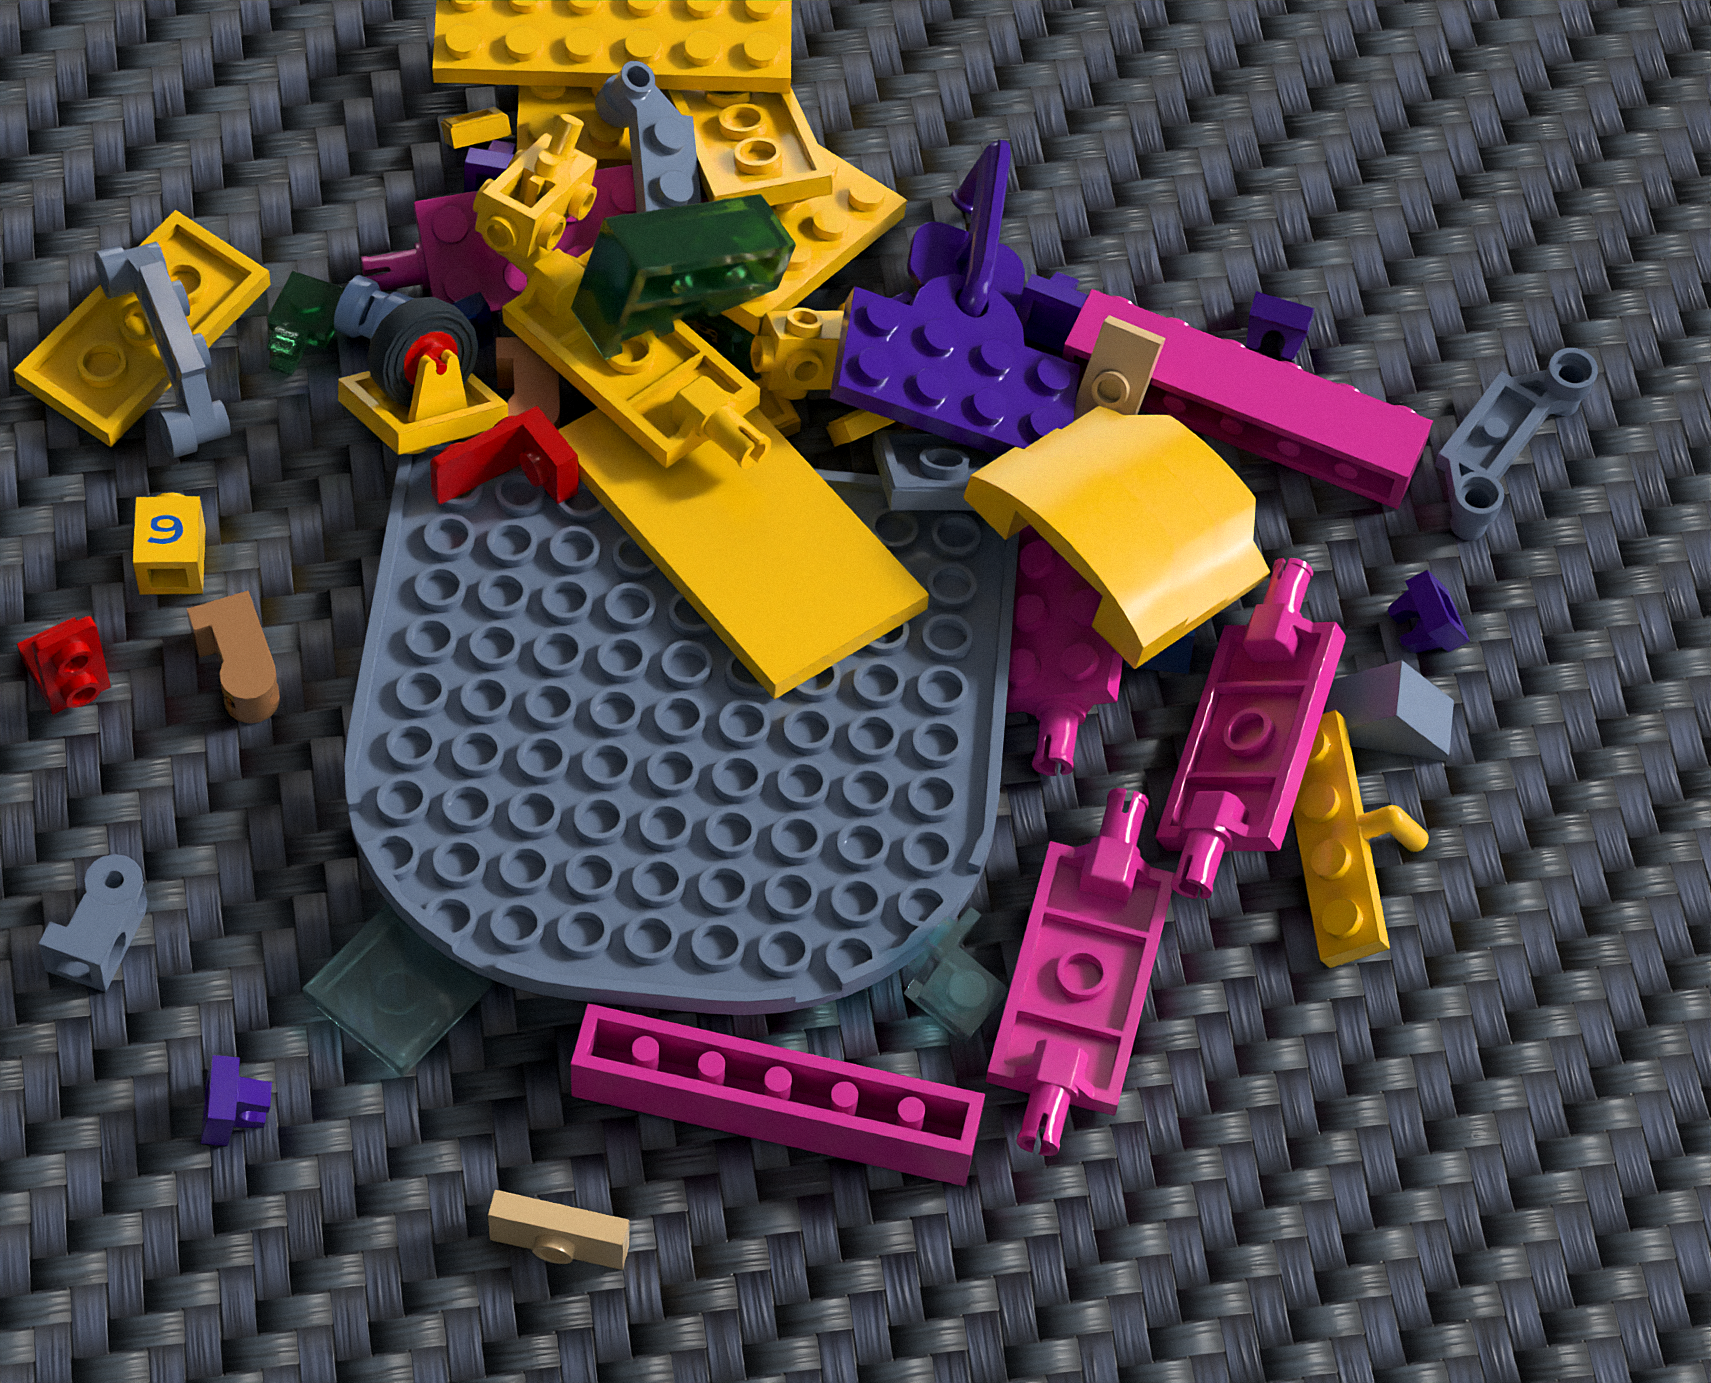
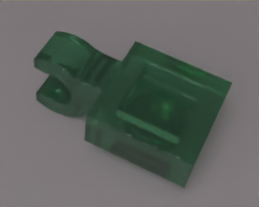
M295 271L291 272L268 315L269 330L273 332L269 338L267 350L275 352L269 363V369L292 376L297 370L302 355L309 343L326 349L336 330L334 328V316L339 299L345 289L344 287Z

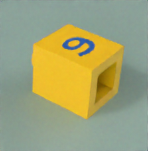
M162 493L155 497H136L133 566L139 595L203 594L206 528L200 496Z

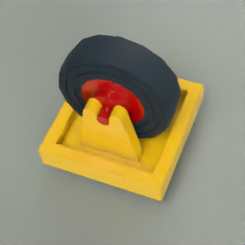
M435 297L414 298L393 309L380 322L371 338L367 357L370 371L338 379V401L398 455L418 454L434 445L457 439H471L493 428L501 419L508 417V403L471 373L475 367L479 348L474 327L458 308Z

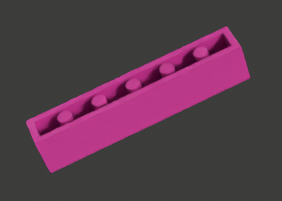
M1091 289L1064 344L1062 359L1080 365L1078 385H1081L1103 321L1109 315L1166 338L1141 404V410L1154 415H1170L1187 428L1397 510L1399 509L1423 454L1433 420L1418 415L1406 406L1391 405L1363 394L1349 384L1334 383L1306 372L1292 362L1278 361L1249 350L1235 340L1221 339L1190 327L1186 322L1178 318H1166L1135 306L1126 298L1109 296Z
M589 1003L587 1004L571 1061V1091L573 1097L960 1186H966L985 1099L984 1093Z

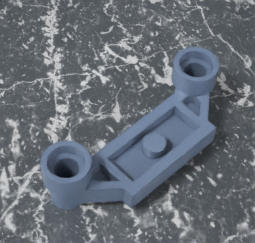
M630 61L622 67L618 74L606 80L595 98V107L599 116L609 125L617 128L629 127L638 226L634 232L627 233L619 240L609 258L643 286L649 283L658 272L663 263V255L683 232L695 233L703 223L693 116L681 115L655 85V75L649 66L640 61Z
M158 242L123 250L118 245L96 251L94 253L96 271L106 297L112 299L133 292L136 294L177 396L179 405L157 411L159 432L170 458L173 459L197 452L199 444L230 436V422L225 407L220 400L212 402L205 375V370L211 369V357L208 346L201 333L192 334L186 319V316L190 315L186 291L180 280L171 282L165 258Z
M1564 348L1552 356L1547 370L1514 377L1501 371L1438 453L1435 467L1445 472L1452 512L1450 526L1456 536L1471 541L1477 540L1485 534L1488 524L1497 518L1504 500V489L1499 482L1501 477L1548 415H1572L1578 410L1581 400L1590 394L1598 374V366L1589 353L1578 348Z

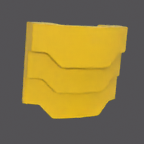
M1098 406L1065 428H1056L1025 449L1014 447L970 475L963 496L1005 540L1030 524L1103 596L1091 626L1134 669L1267 580L1270 574L1260 551L1253 541L1255 496L1212 448L1170 415H1122L1114 410Z

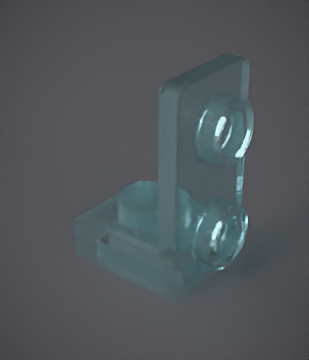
M972 907L967 910L957 923L948 915L945 916L922 944V947L926 950L914 958L908 965L916 973V976L904 992L908 998L964 1045L1010 990L960 948L981 917V914Z

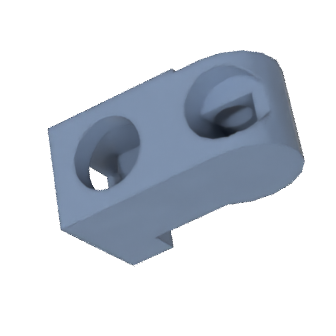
M118 854L103 856L92 863L87 869L84 879L86 894H84L68 926L65 927L50 921L38 943L45 971L103 992L107 991L145 916L148 905L141 868L131 858Z

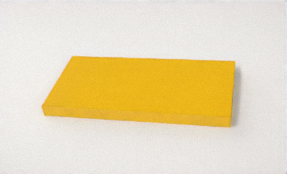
M757 407L742 417L759 432L771 439V447L767 456L759 463L748 455V458L754 463V466L748 470L742 469L712 439L707 440L680 460L665 468L599 408L558 430L559 433L578 455V477L774 700L928 609V592Z

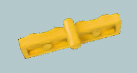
M1333 710L1321 716L1292 810L1319 958L1329 968L1390 949L1369 839L1390 833L1411 852L1421 851L1428 843L1427 832L1399 806L1388 805L1367 813L1363 812L1346 719L1337 710Z

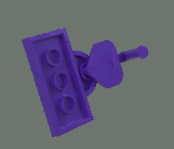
M998 139L990 143L969 171L960 188L953 190L950 198L954 206L965 213L972 214L969 232L942 222H927L921 225L913 235L907 271L919 290L909 305L856 286L853 288L845 302L830 392L831 399L997 456H1002L1014 447L1025 449L1056 428L1063 429L1073 423L1080 365L1024 345L1023 325L1015 310L1020 305L1022 299L1025 269L1019 256L1008 246L999 243L1011 160L1009 142Z

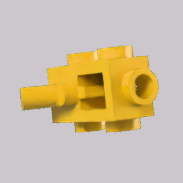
M561 114L553 136L545 133L527 151L523 149L517 151L509 162L507 169L496 180L488 179L481 186L473 203V211L478 213L475 230L482 234L483 239L492 249L498 252H507L512 249L525 257L530 256L539 246L550 251L559 242L564 232L567 218L572 216L577 220H582L588 214L597 195V188L592 186L597 160L575 149L576 142L584 125L580 119L568 114Z
M845 303L841 304L837 311H814L808 308H793L789 311H765L760 336H755L751 344V363L753 370L756 373H760L768 390H773L778 396L790 400H799L806 397L808 390H831Z

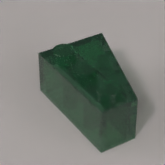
M761 194L606 217L603 219L571 309L606 360L622 353V345L620 343L650 330L653 331L657 338H660L675 331V325L672 321L704 309L707 315L711 317L777 290L794 252L796 243Z

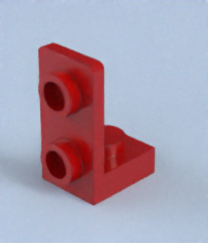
M535 406L517 416L505 417L497 422L493 428L463 443L451 444L442 450L439 455L433 457L430 461L432 496L439 504H443L521 464L528 480L535 487L542 485L558 505L579 494L578 455L542 410Z
M86 616L79 620L73 617L17 643L20 658L53 715L68 707L78 708L85 706L95 700L100 692L111 688L98 629L91 616Z

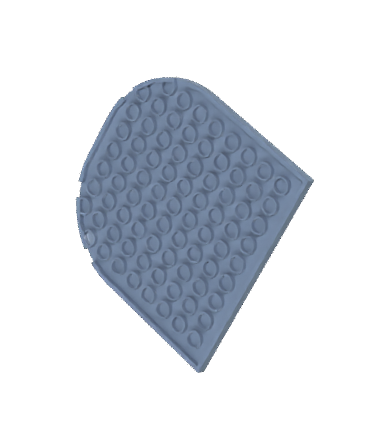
M457 439L434 445L418 454L400 455L348 729L344 770L348 815L352 834L363 864L376 887L393 910L421 938L445 956L475 973L507 986L539 995L576 1001L708 1014L756 1015L782 1013L813 1007L849 996L869 987L911 962L932 945L955 920L971 897L984 871L993 843L1000 794L1019 532L1005 540L976 510H890L880 475L814 469L928 592V609L774 700L579 477V494L557 505L542 485L535 487L528 480L520 464L443 504H439L431 492L430 461L449 445L458 442L463 443L469 439Z

